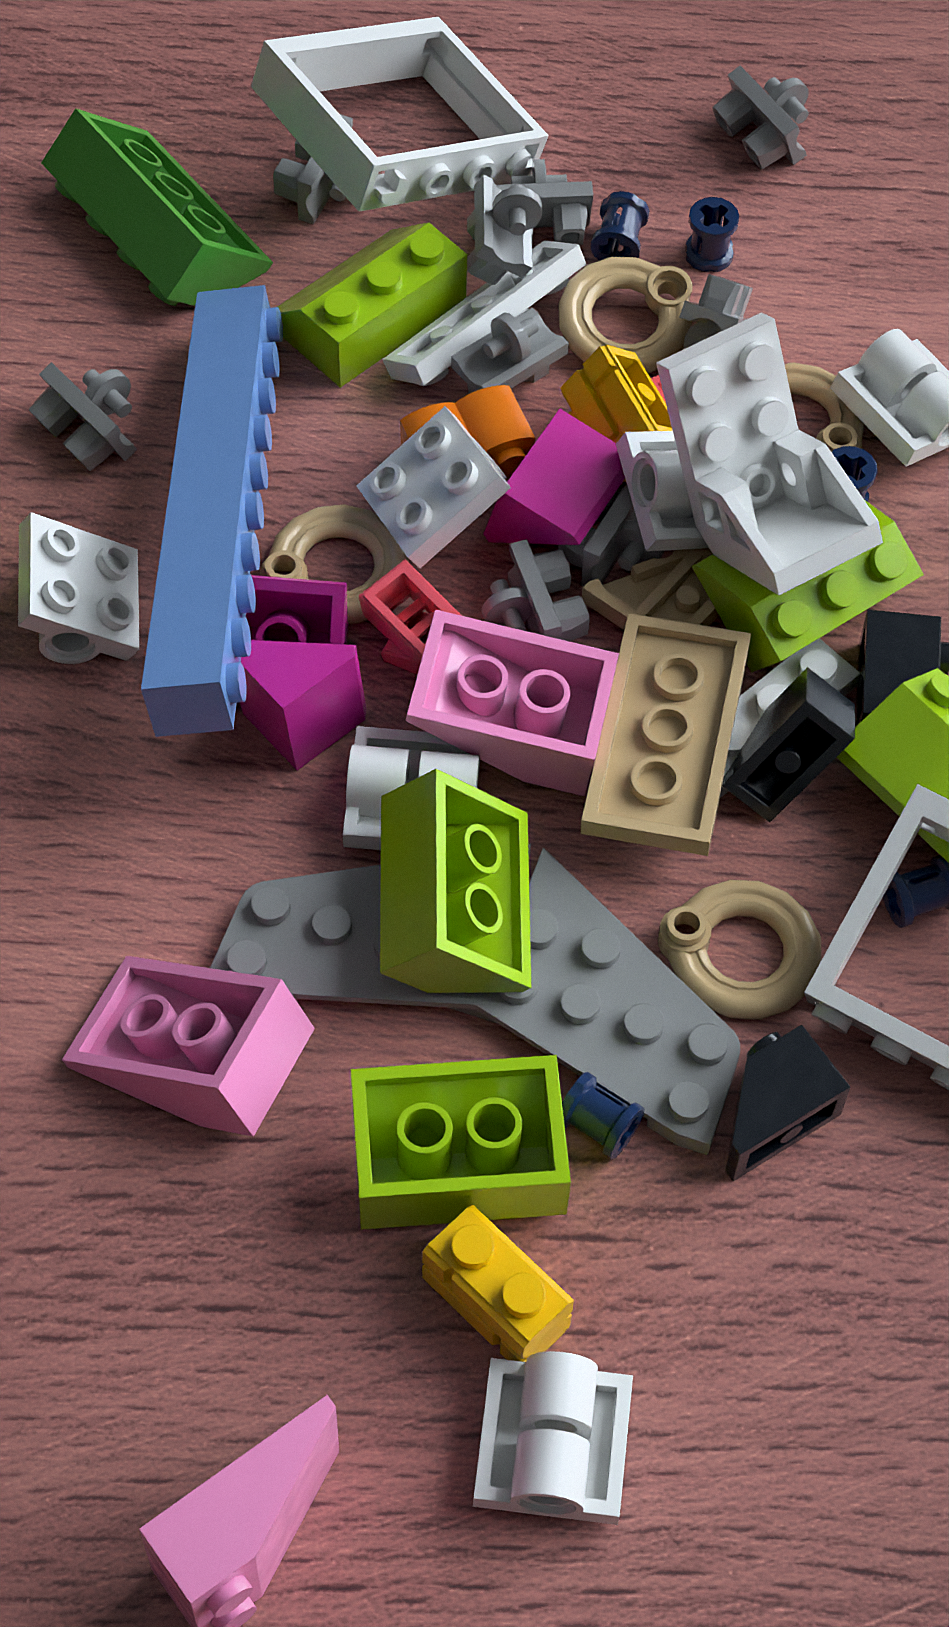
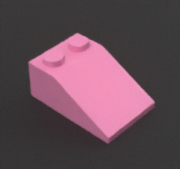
M435 610L406 721L471 755H479L480 760L523 782L585 796L597 753L619 653Z
M126 956L62 1058V1061L69 1069L198 1126L254 1137L315 1028L282 979Z
M328 1395L139 1528L151 1570L191 1627H240L256 1612L257 1607L254 1605V1602L263 1596L339 1453L336 1406Z

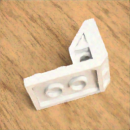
M759 313L656 362L695 525L713 555L777 595H781L883 543L878 519L827 445L798 429L774 318L764 313Z

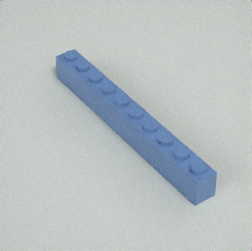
M265 285L197 292L141 685L142 695L155 737L234 730L236 703L245 702L246 676L243 664L241 663V657H249L251 654V635L246 613L255 612L256 597L250 571L259 570L260 551L255 530L263 529L264 509L259 490L268 488V469L263 451H271L272 432L267 414H273L276 411V397L272 378L279 377L280 365L276 342L283 341L281 312L279 307L270 308Z

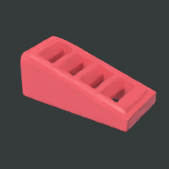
M406 559L359 595L364 616L418 665L421 664L426 645L419 638L430 630L435 610L461 615ZM409 597L414 600L412 604L397 616L392 612ZM423 610L429 613L428 616L413 628L409 629L406 626L408 622Z

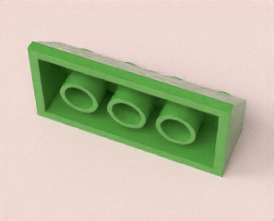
M75 108L41 162L57 180L55 183L56 189L69 200L78 203L88 213L85 218L87 223L99 233L110 237L119 247L117 255L126 264L141 271L150 281L148 285L149 290L157 298L169 305L176 306L178 302L195 306L197 292L239 288L266 273L273 264L271 259L147 130Z

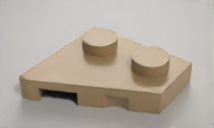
M710 548L674 550L673 554L663 559L652 558L633 565L631 575L604 585L597 578L589 581L583 587V601L587 606L623 630H625L628 613L710 626L719 614L692 566L713 553Z

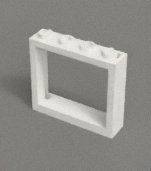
M439 17L264 40L251 88L359 212L473 191L474 185L483 174L492 178L495 185L511 184L512 176H532V160L540 159L549 136ZM423 76L480 140L377 157L320 91ZM380 171H385L384 174H378Z
M917 784L804 994L807 1002L816 1006L811 1015L828 1023L829 1027L846 1034L852 1025L875 1037L870 1045L875 1051L902 1065H906L910 1057H913L933 1068L934 1071L930 1079L949 1090L948 1045L835 986L919 829L922 828L949 842V799Z

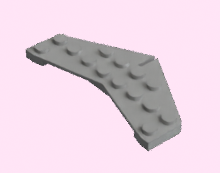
M531 843L528 844V855H529V857H530ZM545 848L541 851L529 883L532 988L524 992L427 993L381 974V865L262 881L252 885L242 895L210 968L282 979L295 999L447 1007L497 1023L546 1055H557V1062L579 1076L585 1072L591 1073L597 1078V1086L628 1106L636 1102L644 1107L643 1117L648 1119L647 1127L673 1144L705 1155L709 1154L740 1055L738 1036Z

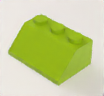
M429 222L392 229L277 306L282 317L283 338L341 388L466 298L468 254Z
M865 500L879 521L883 543L781 595L772 592L713 554L692 566L725 627L728 630L751 633L746 661L751 672L786 659L924 575L895 521Z
M938 668L905 681L855 727V739L837 756L849 770L899 817L917 784L949 799V675L944 674ZM920 828L918 834L949 863V842Z
M434 769L381 796V974L427 993L524 992L532 988L527 812L438 769Z
M557 1055L351 1069L361 1229L451 1223L471 1205H474L489 1220L567 1215L571 1179Z

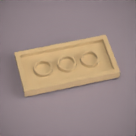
M628 613L581 819V834L708 856L751 633Z

